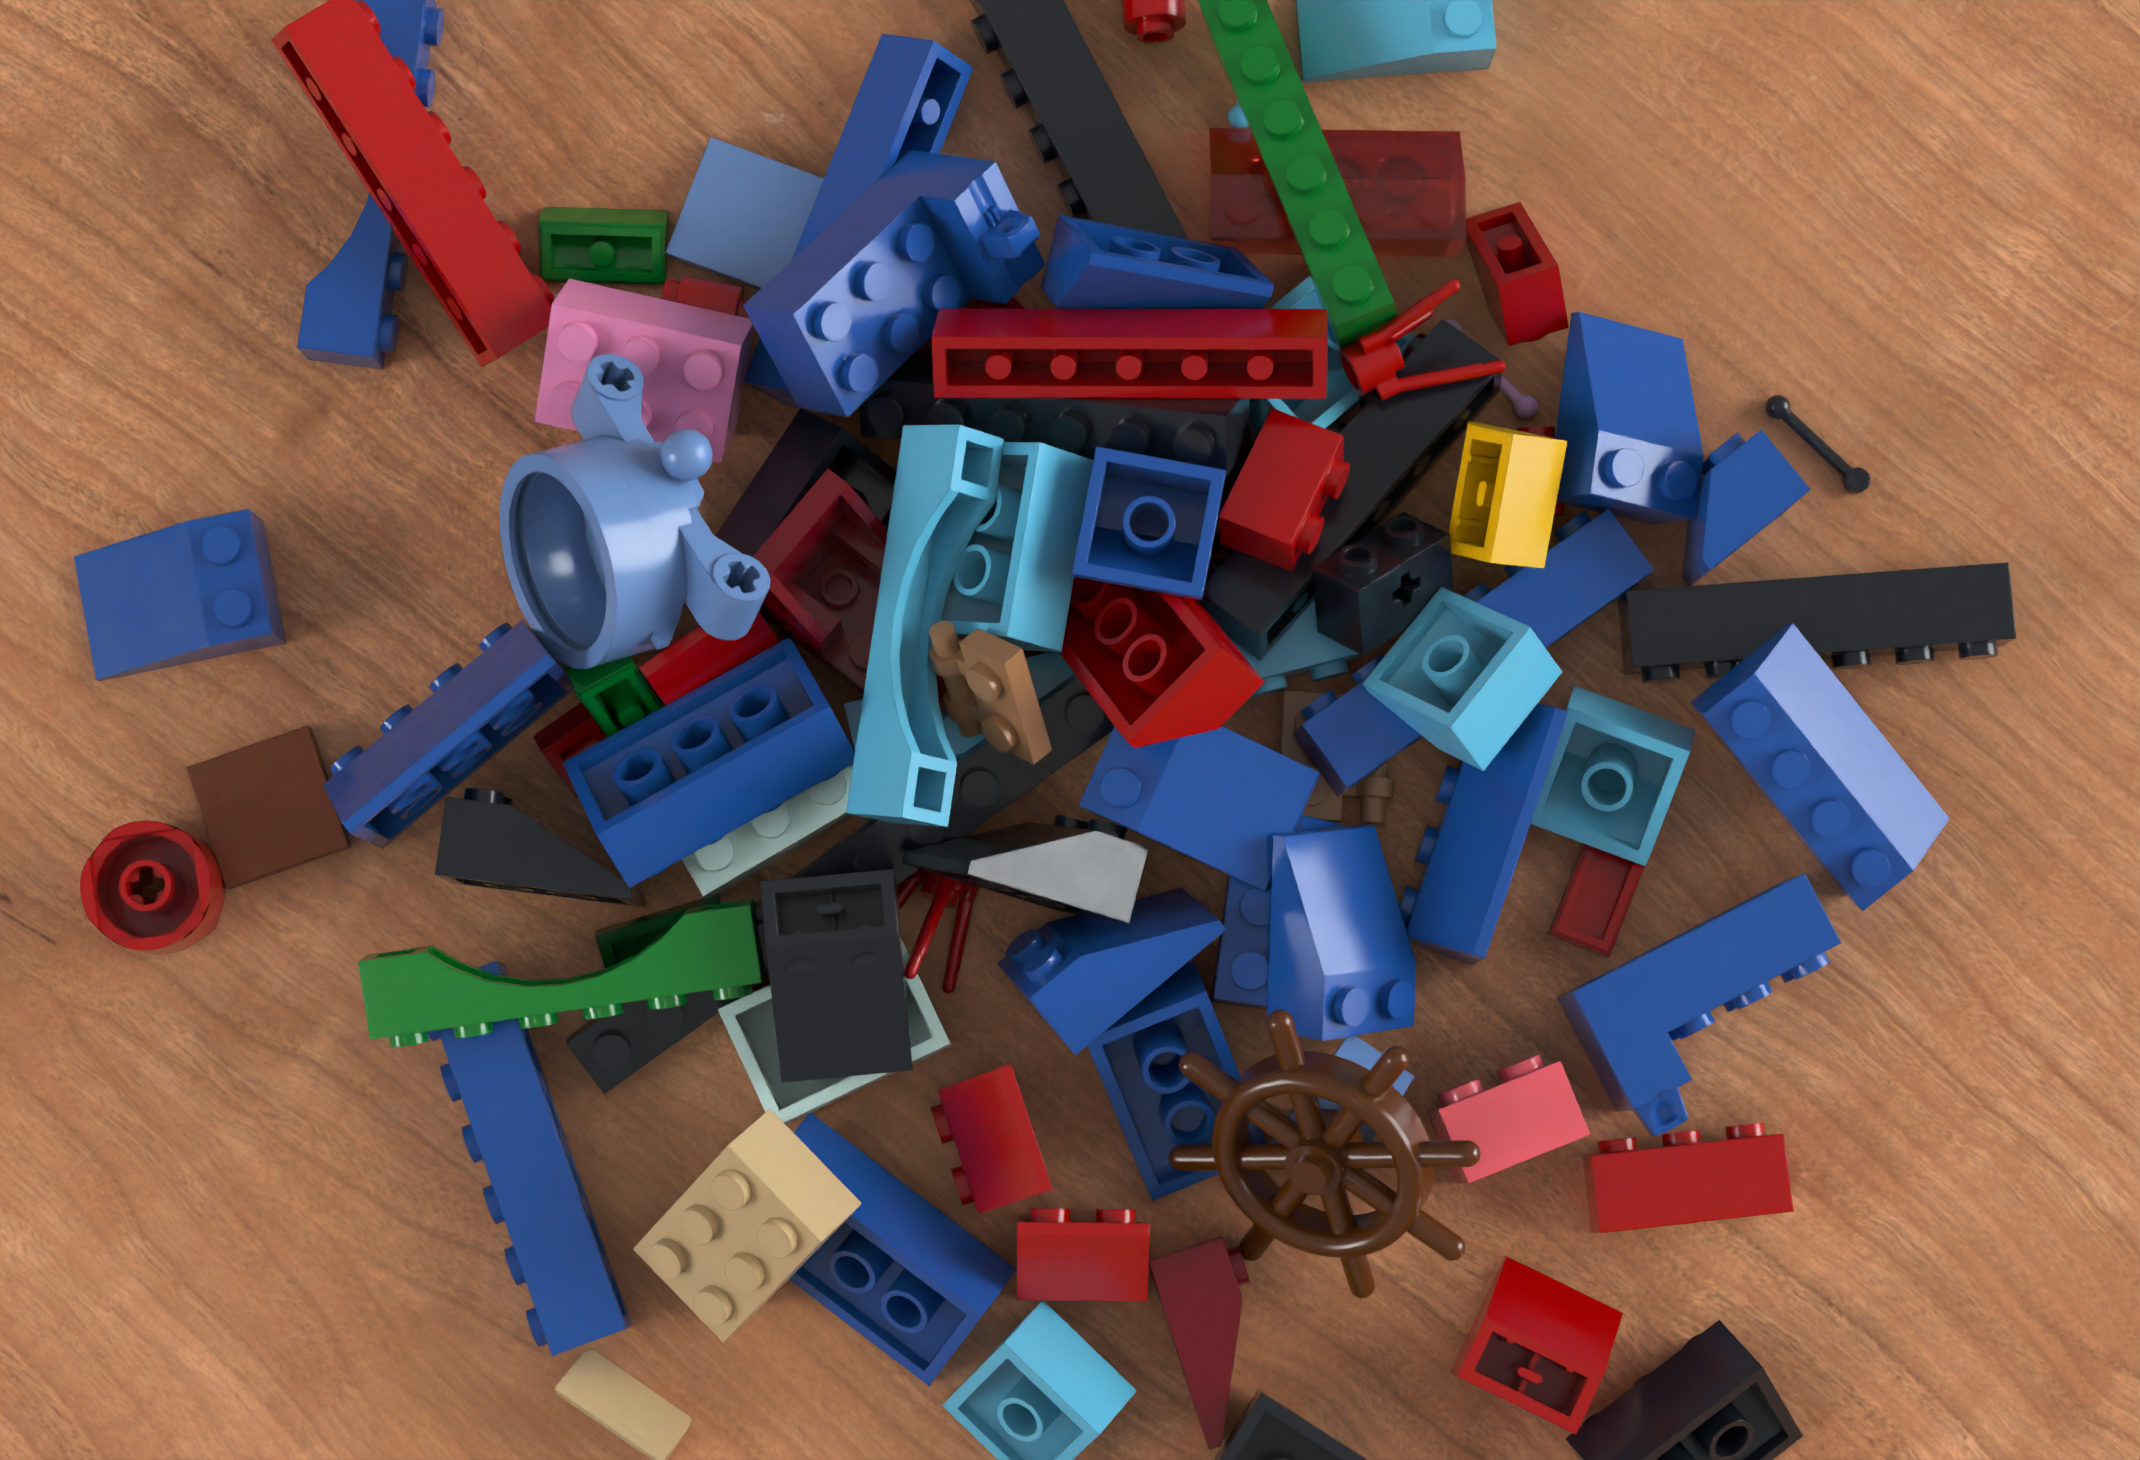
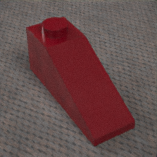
M1221 1236L1149 1259V1268L1209 1450L1222 1446L1243 1305L1239 1286L1250 1283L1239 1246L1227 1249Z

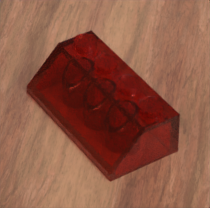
M1209 128L1208 242L1236 247L1243 254L1302 255L1251 130L1242 128ZM1322 130L1375 256H1459L1466 240V176L1460 131Z

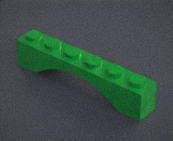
M1198 0L1209 36L1271 177L1323 309H1328V322L1341 349L1379 329L1398 316L1394 300L1267 0Z
M754 898L691 907L669 931L639 953L605 969L569 978L526 979L494 974L461 962L433 945L368 954L358 961L370 1040L388 1037L390 1047L393 1048L428 1042V1031L453 1028L455 1038L484 1035L494 1032L493 1022L518 1018L519 1028L521 1029L547 1026L558 1023L557 1013L583 1009L584 1019L610 1017L623 1013L622 1003L648 999L650 1010L672 1008L687 1004L688 993L712 990L714 1000L740 998L753 994L751 984L762 983L766 975Z

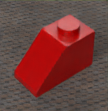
M1521 202L1461 220L1462 230L1489 312L1508 346L1522 342L1537 341L1544 338L1547 334L1569 328L1559 265Z

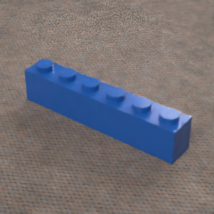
M889 34L881 35L792 259L908 151L915 150L940 154L973 71L971 65L934 40ZM760 338L743 381L785 405L797 407Z
M1609 508L1593 520L1584 511L1558 529L1554 534L1560 543L1547 551L1544 568L1507 565L1504 570L1510 578L1492 591L1483 582L1463 597L1531 627L1546 649L1621 597L1625 591H1629L1654 571L1653 567ZM1383 654L1368 662L1351 676L1357 683V686L1346 694L1337 698L1333 691L1329 690L1300 711L1306 722L1296 730L1293 736L1337 797L1423 737L1371 695L1362 685L1385 657Z
M493 961L478 967L494 974L509 976L505 964L499 961ZM518 1018L493 1022L494 1032L474 1037L455 1038L453 1028L428 1031L431 1041L441 1039L449 1063L440 1066L447 1092L453 1102L462 1099L470 1124L462 1126V1134L468 1152L474 1163L483 1160L492 1185L484 1187L483 1193L491 1217L495 1224L505 1221L513 1244V1246L504 1249L509 1270L516 1285L527 1284L535 1306L526 1310V1316L538 1347L548 1344L551 1355L554 1356L632 1327L528 1028H519Z

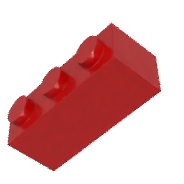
M1763 1122L1725 1127L1727 1139L1702 1142L1700 1130L1661 1134L1663 1147L1646 1149L1637 1148L1636 1137L1597 1141L1599 1154L1582 1156L1592 1233L1601 1234L1794 1212L1784 1134L1766 1135Z

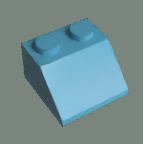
M1440 587L1362 685L1371 695L1439 750L1484 771L1561 675L1562 671L1531 627Z
M1574 685L1565 711H1568L1531 824L1646 866L1689 757L1695 729Z
M1042 1300L942 1406L998 1460H1074L1101 1434L1137 1390Z

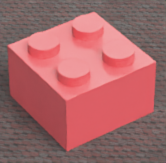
M1540 1054L1533 1057L1530 1056L1496 1070L1501 1081L1497 1084L1483 1089L1480 1079H1476L1437 1094L1441 1106L1429 1110L1427 1113L1438 1140H1470L1475 1142L1481 1151L1480 1159L1474 1166L1449 1167L1456 1183L1469 1184L1591 1135L1561 1061L1543 1064Z

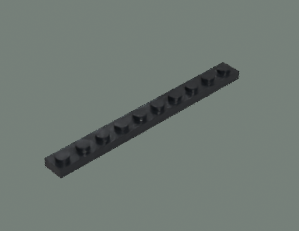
M1074 674L1038 700L1052 751L1036 764L1025 761L1009 752L1003 753L996 750L985 738L956 759L957 768L948 827L897 824L871 819L789 879L893 869L896 875V885H898L919 870L902 864L905 851L965 837L1112 732L1114 724ZM761 898L755 902L766 974L763 979L764 981L769 977ZM759 983L751 984L752 988L757 986ZM709 990L688 993L687 1004L666 1009L650 1010L648 999L622 1003L623 1013L592 1019L568 1036L566 1044L599 1088L606 1094L719 1013L718 1009L736 1001L738 998L714 1000L713 991Z

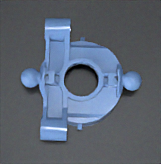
M601 354L592 359L587 366L574 399L571 417L584 440L535 452L519 458L506 476L500 501V536L508 577L520 609L542 645L560 662L575 669H588L649 650L668 647L680 620L683 604L685 603L705 632L718 639L737 640L745 636L752 627L770 589V576L767 569L758 560L749 555L742 554L714 536L697 510L704 495V491L697 479L703 476L712 465L713 450L709 440L697 430L680 429L670 434L664 443L655 442L641 421L642 389L644 383L641 370L629 359L615 354Z

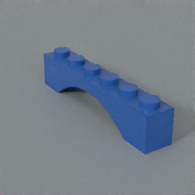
M362 0L372 9L381 27L380 39L392 57L398 56L407 64L416 81L414 92L424 107H430L434 97L435 72L433 69L427 68L431 46H440L444 29L443 9L436 8L435 0ZM370 193L351 236L330 264L306 285L297 348L308 360L383 369L385 352L394 353L399 334L398 315H392L391 312L394 291H403L405 288L408 273V256L406 253H400L402 243Z

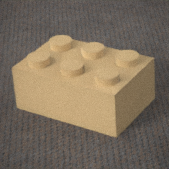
M769 1109L718 1155L633 1250L724 1343L792 1277L862 1203L785 1123Z

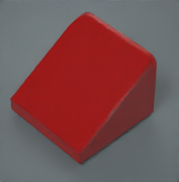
M582 702L534 735V740L543 755L577 799L578 795L563 762L608 738Z

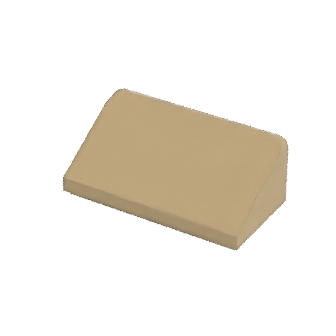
M588 1349L555 1387L557 1391L555 1394L651 1460H667L692 1423L689 1415L595 1350Z

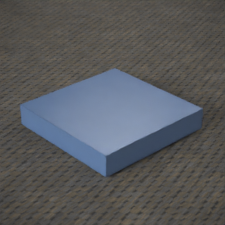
M710 137L665 253L668 258L759 291L792 260L824 178Z

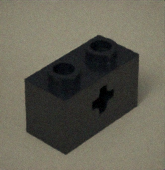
M1402 512L1312 568L1317 632L1364 656L1408 628L1440 587L1454 592L1450 534L1410 514Z

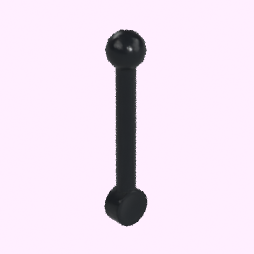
M1774 395L1768 399L1765 407L1767 414L1773 419H1782L1843 476V486L1848 492L1858 494L1868 488L1870 484L1868 472L1863 468H1852L1790 410V402L1786 397Z

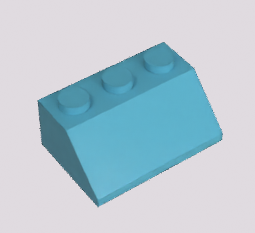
M1004 442L995 504L981 521L958 562L946 595L941 621L952 622L958 638L964 639L978 628L1023 650L1062 652L1074 580L1072 569L1094 460L1040 442Z

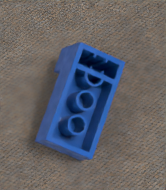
M910 150L748 300L743 307L797 407L849 417L932 336L940 308L961 309L971 298L1006 304L1016 295L1021 286L1032 279L1045 266L1044 260L1034 242L1041 234L1032 216L1019 211L995 161Z
M1803 873L1757 894L1557 997L1616 1112L1633 1110L1649 1134L1657 1136L1689 1119L1678 1087L1691 1081L1692 1078L1672 1041L1678 1038L1683 1039L1713 1024L1715 1020L1710 1011L1722 1004L1726 1011L1730 1012L1736 1008L1738 1010L1771 994L1773 991L1768 981L1779 975L1783 982L1786 983L1792 979H1800L1830 963V960L1825 951L1842 942L1806 874Z

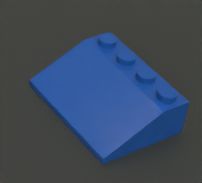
M523 620L513 628L506 622L493 630L479 644V648L483 652L464 669L459 663L449 667L430 684L429 688L433 694L415 709L410 704L398 709L380 726V730L384 733L382 737L365 751L360 745L352 748L331 766L330 770L335 776L323 786L341 823L350 834L383 849L574 690L567 671L542 645L531 628Z

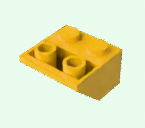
M1468 421L1448 529L1451 553L1488 563L1544 568L1567 441Z

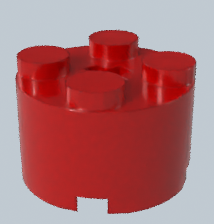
M147 820L121 825L113 829L102 839L103 841L95 849L91 857H88L82 869L80 896L88 919L108 939L128 949L150 954L179 952L195 945L206 935H209L219 922V916L224 905L226 887L216 856L202 839L185 830L162 822ZM153 874L155 877L163 879L165 883L164 890L157 893L156 901L143 896V887L153 884Z

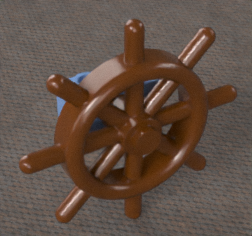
M1277 1009L1272 1011L1267 1018V1027L1276 1055L1255 1063L1238 1080L1197 1052H1187L1180 1058L1179 1069L1181 1073L1223 1103L1214 1121L1212 1144L1175 1146L1169 1153V1163L1178 1171H1218L1220 1179L1234 1203L1254 1223L1239 1243V1249L1245 1260L1255 1261L1259 1259L1274 1239L1307 1253L1337 1257L1341 1260L1351 1293L1358 1298H1367L1374 1292L1375 1281L1366 1255L1378 1252L1392 1245L1406 1232L1447 1260L1454 1261L1463 1256L1465 1252L1463 1239L1421 1209L1432 1188L1434 1168L1474 1166L1480 1159L1481 1151L1479 1146L1470 1140H1429L1427 1131L1419 1116L1403 1097L1415 1077L1405 1070L1409 1063V1056L1404 1048L1391 1046L1382 1054L1359 1037L1350 1036L1343 1040L1333 1055L1303 1051L1291 1014L1286 1010ZM1289 1094L1293 1109L1287 1116L1265 1099ZM1249 1121L1273 1137L1270 1144H1251ZM1377 1134L1383 1142H1375L1372 1139ZM1395 1168L1398 1182L1397 1192L1364 1169ZM1265 1170H1286L1289 1178L1280 1188ZM1346 1189L1374 1208L1375 1211L1354 1215ZM1308 1195H1320L1325 1211L1308 1206L1303 1201Z

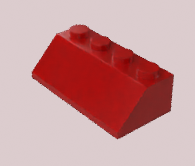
M1074 577L1062 652H1059V654L1126 742L1134 748L1217 730L1265 683L1198 599Z

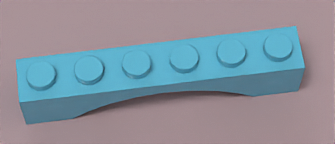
M903 425L846 809L847 814L889 823L948 827L957 760L947 739L938 703L937 675L934 672L929 656L930 647L933 645L929 629L933 624L941 621L946 595L958 562L976 528L995 504L1004 444L1003 438L962 425Z

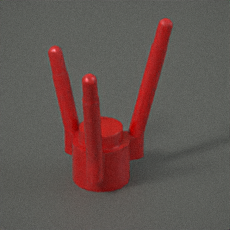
M1450 280L1379 329L1339 349L1338 354L1343 370L1350 384L1359 395L1375 389L1379 399L1384 401L1405 391L1469 380L1505 371V362L1497 360L1402 378L1396 377V372L1403 369L1405 363L1395 341L1432 318L1434 315L1433 308L1460 289V282L1458 280Z
M919 869L906 878L897 889L899 910L921 882L924 884L920 894L932 901L911 951L904 975L907 979L916 977L945 907L955 908L959 900L943 982V991L950 994L955 990L971 910L980 887Z

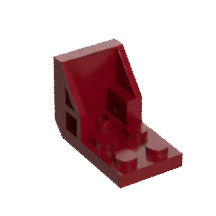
M827 469L753 556L754 559L758 560L767 569L770 576V589L760 610L776 627L864 694L888 529L848 483L830 469ZM937 675L938 703L942 720H944L948 715L943 701V695L947 689L943 676Z

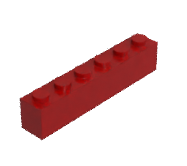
M329 0L285 26L271 41L480 366L483 367L549 327L554 296L544 280L536 274L531 275L518 254L521 252V246L512 229L504 221H496L484 202L486 191L477 174L468 166L462 167L449 147L451 136L442 119L433 111L427 112L414 92L416 81L407 64L398 56L392 57L380 39L381 27L372 9L362 0L358 2L356 0Z
M940 308L931 336L934 398L1326 399L1328 309Z

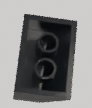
M800 408L715 536L742 554L753 557L827 469H830L848 483L888 529L896 470L844 428Z
M1718 1320L1703 1333L1692 1337L1681 1350L1651 1373L1639 1378L1629 1390L1602 1411L1587 1418L1577 1434L1572 1433L1565 1439L1579 1460H1773L1802 1438L1803 1435L1762 1365L1727 1327Z

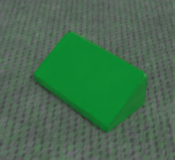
M575 207L543 208L538 220L540 277L544 281L567 282L568 279L592 283L664 285L667 276V255L665 252L668 247V211Z
M630 656L588 669H575L565 665L575 694L607 737L614 735L665 706Z

